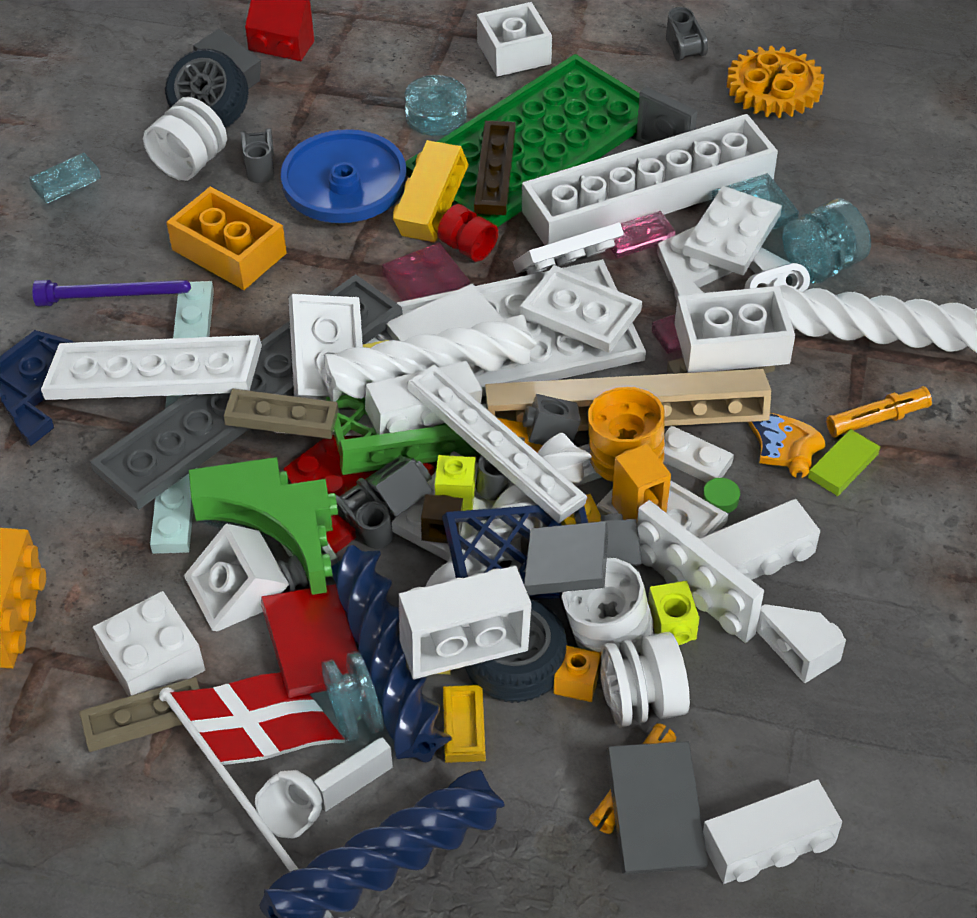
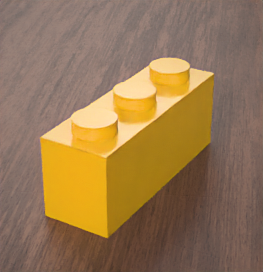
M426 141L422 152H419L417 155L416 166L411 178L406 180L401 201L395 206L393 211V220L401 236L436 243L439 223L443 215L451 208L469 165L461 146Z

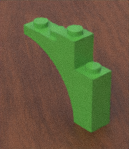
M277 457L189 470L191 500L196 521L219 520L247 525L270 535L299 559L309 581L312 595L327 592L325 577L332 576L330 555L322 554L321 547L328 546L326 531H333L331 516L338 515L335 493L328 494L326 479L288 484L287 471L279 472Z

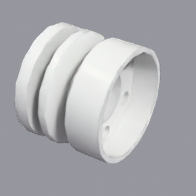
M182 97L163 116L145 130L143 142L150 159L160 170L177 180L188 181L225 147L227 135L221 119L209 106L195 98Z
M607 558L605 588L562 592L563 604L578 648L601 653L603 644L614 642L620 651L621 642L629 639L637 653L641 651L642 638L652 635L653 619L647 602L644 584L640 573L630 563L617 558Z
M671 632L644 636L641 641L640 656L629 639L621 642L620 651L614 642L603 644L601 647L600 673L603 693L614 721L619 728L630 726L632 724V715L639 724L645 723L648 719V703L651 704L656 716L660 720L686 715L689 712L690 699L687 673L678 642Z

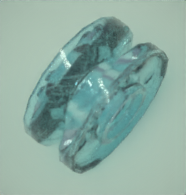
M430 75L418 78L408 85L405 91L406 122L412 129L421 134L437 136L447 135L465 124L467 120V91L460 81L448 76Z
M354 651L346 655L347 673L343 675L332 659L322 662L321 667L326 690L345 740L348 743L358 740L359 729L357 721L363 719L373 735L382 732L384 725L380 705L371 677L360 653Z

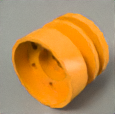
M618 387L603 392L593 400L588 409L589 447L592 456L590 463L596 473L604 479L613 482L615 457L628 449H635L647 443L662 463H664V407L656 396L647 390L636 387Z

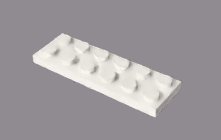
M259 335L59 343L41 391L45 400L231 393L232 389L250 391L262 344Z

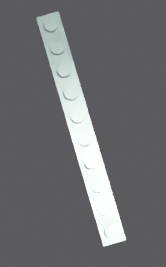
M212 281L190 282L191 290L188 293L178 294L173 339L210 337L214 294ZM184 395L167 396L165 408ZM189 474L155 498L150 541L152 554L189 553L193 504Z

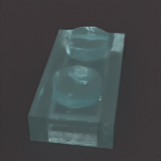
M82 153L31 176L29 179L32 188L47 204L101 179L99 168L85 153Z

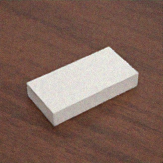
M383 737L375 740L314 781L321 792L323 800L321 805L325 812L393 768L391 747Z

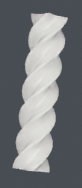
M779 285L793 330L797 328L807 336L818 337L831 332L836 337L848 341L856 340L865 335L869 340L878 344H889L899 339L904 344L914 348H922L934 343L939 348L949 352L959 351L968 346L977 353V308L972 309L960 303H946L938 306L924 299H913L903 302L896 297L888 295L869 299L857 292H844L834 295L828 290L821 288H812L801 292L793 286Z
M518 315L502 322L488 321L476 324L471 328H451L442 331L438 335H416L404 342L396 340L384 341L374 345L372 348L354 347L346 349L337 355L324 354V368L321 371V375L327 385L331 401L336 402L343 393L362 399L365 398L366 384L424 371L434 364L437 367L467 361L471 370L477 365L487 371H496L509 358L520 365H526L530 363V352L536 346V342L528 331L525 316Z
M559 433L550 438L538 451L542 458L571 483H578L584 479L583 461L592 458L590 453L576 447L564 433ZM513 484L499 496L493 508L532 506L537 504ZM535 516L527 517L523 523L530 530L542 528L543 525ZM494 519L488 526L504 540L507 539L513 530L501 519ZM473 528L470 536L465 540L471 543L478 531ZM517 532L510 544L521 552L522 535ZM484 535L475 545L477 549L490 559H493L500 549ZM504 551L497 564L499 565L502 561L514 560V558ZM470 554L464 561L468 577L483 574L487 568ZM451 555L447 563L433 573L425 587L445 583L456 578Z

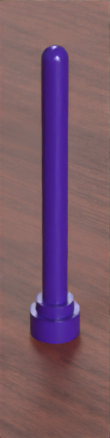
M35 280L32 294L35 305L42 307L52 306L59 299L183 294L191 290V284L187 280L58 286L57 283H52L51 280Z

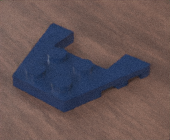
M37 330L31 332L0 356V401L29 446L35 444L54 428L52 419L35 406L45 399L41 388L59 343H73L72 340Z

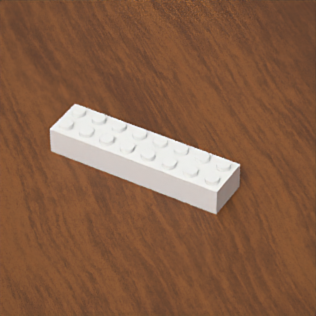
M744 114L523 182L522 212L544 245L619 222L623 228L714 199L722 186L739 191L774 180L778 150L749 115Z

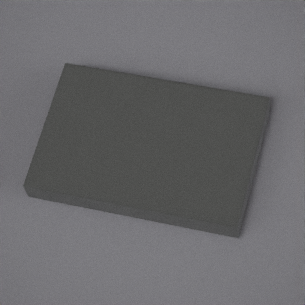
M689 741L609 746L606 749L622 875L706 868L708 861Z

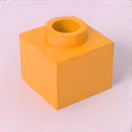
M566 645L565 658L554 676V694L592 702L601 668V653Z

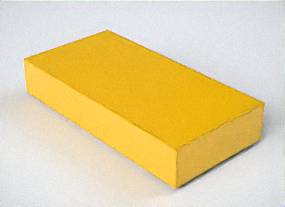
M479 685L443 686L444 733L452 737V740L445 744V763L486 761L483 688Z

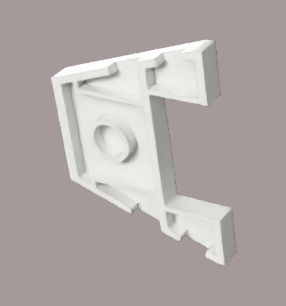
M695 227L659 242L657 245L658 257L668 281H671L673 284L676 300L678 295L704 293L699 287L732 273V271L683 255L684 244ZM761 247L749 268L756 274L791 263Z

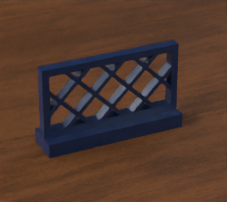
M539 505L446 512L442 516L456 578L468 577L464 561L469 554L487 567L484 573L492 569H503L497 562L505 551L522 564L518 572L523 584L525 582L526 572L524 570L527 565V556L512 546L510 542L517 532L529 541L530 529L523 525L527 517L535 516L547 527L562 525L551 518ZM584 506L574 512L576 524L588 523ZM494 519H501L513 528L506 540L488 527ZM456 522H467L478 531L471 543L458 534ZM482 535L500 548L493 559H490L475 547ZM562 592L528 596L532 601L562 598Z

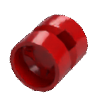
M457 204L453 205L443 215L437 234L440 241L454 249H458L461 254L469 259L479 262L485 259L493 250L498 239V228L495 224L483 217L477 216L475 212L465 206Z

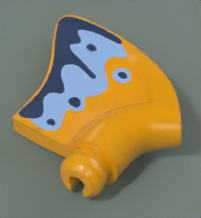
M770 413V419L767 421L748 422L760 443L761 454L759 463L787 466L790 474L795 478L797 473H802V478L806 477L811 467L812 455L825 448V440L821 433L799 420Z

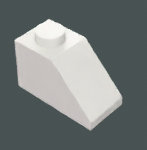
M768 604L761 606L757 626L758 634L804 683L841 661L846 639L839 627L830 623L821 613Z

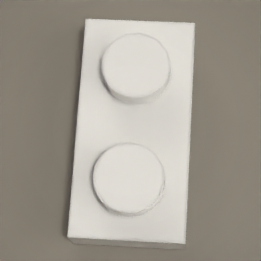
M672 425L664 434V463L706 483L714 478H722L733 463L734 454Z

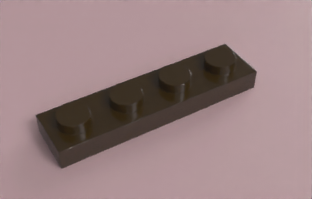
M485 121L474 201V212L476 214L506 215L516 122Z

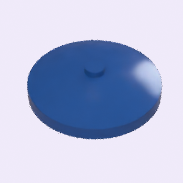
M335 130L312 136L290 151L281 168L283 193L291 206L310 218L331 223L357 222L383 213L392 207L402 196L407 180L406 162L400 150L384 137L361 130Z

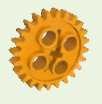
M769 46V50L765 51L763 48L758 47L757 53L748 49L746 56L739 54L738 60H732L731 67L728 68L726 87L729 88V96H735L734 102H744L743 109L753 107V114H757L762 110L765 111V117H768L771 112L776 113L778 118H781L782 112H786L790 117H793L794 110L803 114L805 107L812 109L814 102H819L820 95L823 92L824 74H820L821 66H815L814 59L806 61L807 54L797 56L796 49L785 52V47L782 46L779 51H775L773 46Z

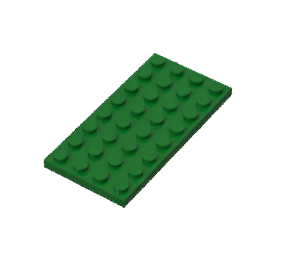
M577 54L572 55L437 141L461 146L469 164L451 207L460 204L474 212L485 121L516 122L506 215L477 214V216L483 217L499 227L522 211L523 182L598 160L637 133L640 93ZM418 154L405 161L407 176L410 178L416 166Z

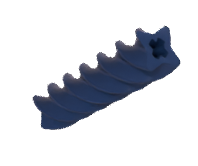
M350 545L347 547L342 559L331 566L332 578L337 584L339 600L348 614L350 630L354 639L359 644L361 661L370 675L372 692L382 708L384 725L394 741L396 758L414 757L422 762H429L432 760L435 751L451 741L452 737L434 726L440 705L422 694V688L427 676L417 679L412 678L400 643V632L398 631L399 607L390 604L386 600L392 580L381 576L375 571L381 552L379 550L361 551L355 545Z
M482 770L470 771L458 777L448 788L436 790L424 796L414 807L406 808L390 815L379 827L370 828L354 835L343 847L331 849L318 855L306 868L293 870L281 876L269 889H264V896L259 904L260 909L267 918H324L327 910L343 913L349 912L356 907L363 889L384 891L390 888L399 868L415 871L422 870L428 864L434 848L456 850L459 848L468 828L479 830L492 829L497 821V809L505 807V804L490 788Z

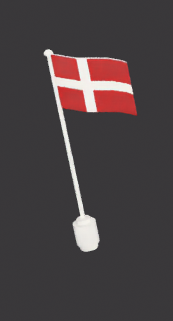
M281 672L257 675L213 688L174 692L173 689L168 687L163 688L159 693L160 700L166 701L287 869L289 871L297 870L298 867L223 765L265 760L313 745L345 743L344 737L310 694L288 698ZM329 910L326 911L324 918H334Z

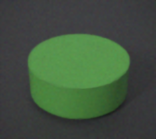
M714 478L706 483L703 491V499L726 513H730L737 508L740 489L735 482L727 478Z

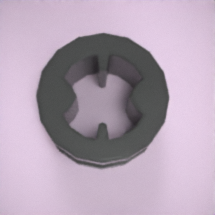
M296 555L290 556L289 561L286 563L281 560L277 562L289 583L286 587L288 592L295 591L297 585H301V587L308 586L306 574Z

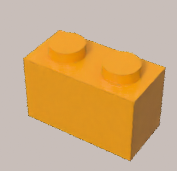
M648 443L635 449H628L615 457L611 504L619 514L623 515V520H638V509L648 500L667 513L671 473Z

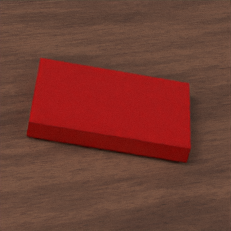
M336 584L327 585L326 593L312 595L311 588L261 597V607L288 698L365 684L366 675L344 608L339 600Z

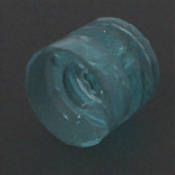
M840 198L830 200L816 207L812 212L805 213L800 218L789 221L783 230V246L789 262L804 266L809 273L810 282L814 284L822 283L829 279L830 276L837 275L842 269H848L863 261L869 255L871 248L870 231L865 219L856 207Z

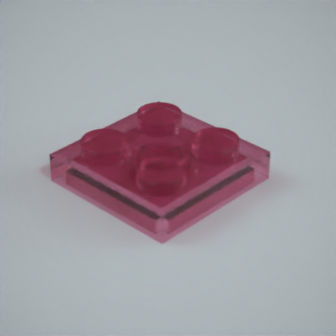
M440 242L382 264L383 275L402 301L459 290L470 285L468 278Z

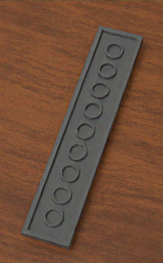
M356 274L325 295L359 297L363 344H366L387 329L389 321L403 315L400 305ZM289 321L261 341L262 347L250 391L294 396ZM231 393L184 395L91 460L90 463L92 470L139 510L189 474L190 469L197 468L250 428L225 425L224 413Z

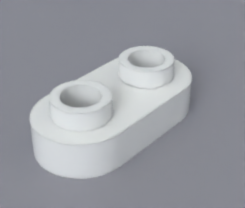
M785 264L753 274L746 281L745 289L757 288L758 284H761L762 287L787 285L786 277L790 275L792 277L791 286L803 292L809 287L810 276L807 269L800 264Z

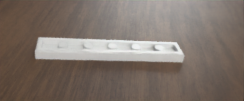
M435 364L408 380V391L558 523L586 504L587 496Z

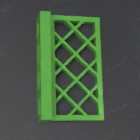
M346 394L341 395L336 401L338 402V408L351 407L357 410L350 418L338 413L333 431L340 455L342 475L379 470L399 455L409 459L414 458L417 462L421 461V463L438 461V455L450 456L453 451L464 457L481 455L446 423L434 427L377 435L374 427L369 428L358 422L364 414L368 416L365 410V398H354ZM326 397V401H331L330 397ZM350 430H353L364 436L358 438L344 439V436Z

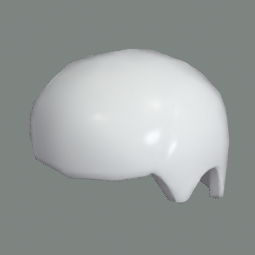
M297 770L280 771L271 777L257 792L255 806L257 813L274 835L293 839L299 837L316 821L322 810L321 804L323 800L320 790L311 778Z

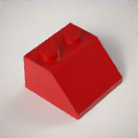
M251 0L245 25L248 50L301 62L314 43L310 0Z

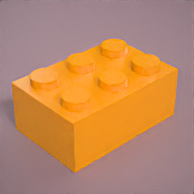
M211 186L166 222L173 251L242 290L249 287L287 254L282 224Z
M0 528V668L13 669L18 654L23 653L26 645V628L28 622H32L35 618L36 598L38 592L42 591L46 584V570L40 565L38 548L33 545L30 533L25 529Z

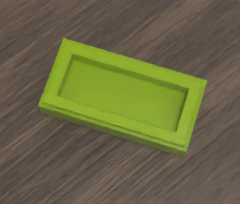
M850 429L810 469L808 478L836 496H839L879 454L880 446Z

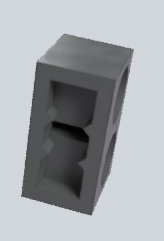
M399 455L365 479L376 496L387 507L388 511L396 517L424 498L425 494L433 491L427 483L432 477L421 461L417 462L414 458L409 459L402 455Z

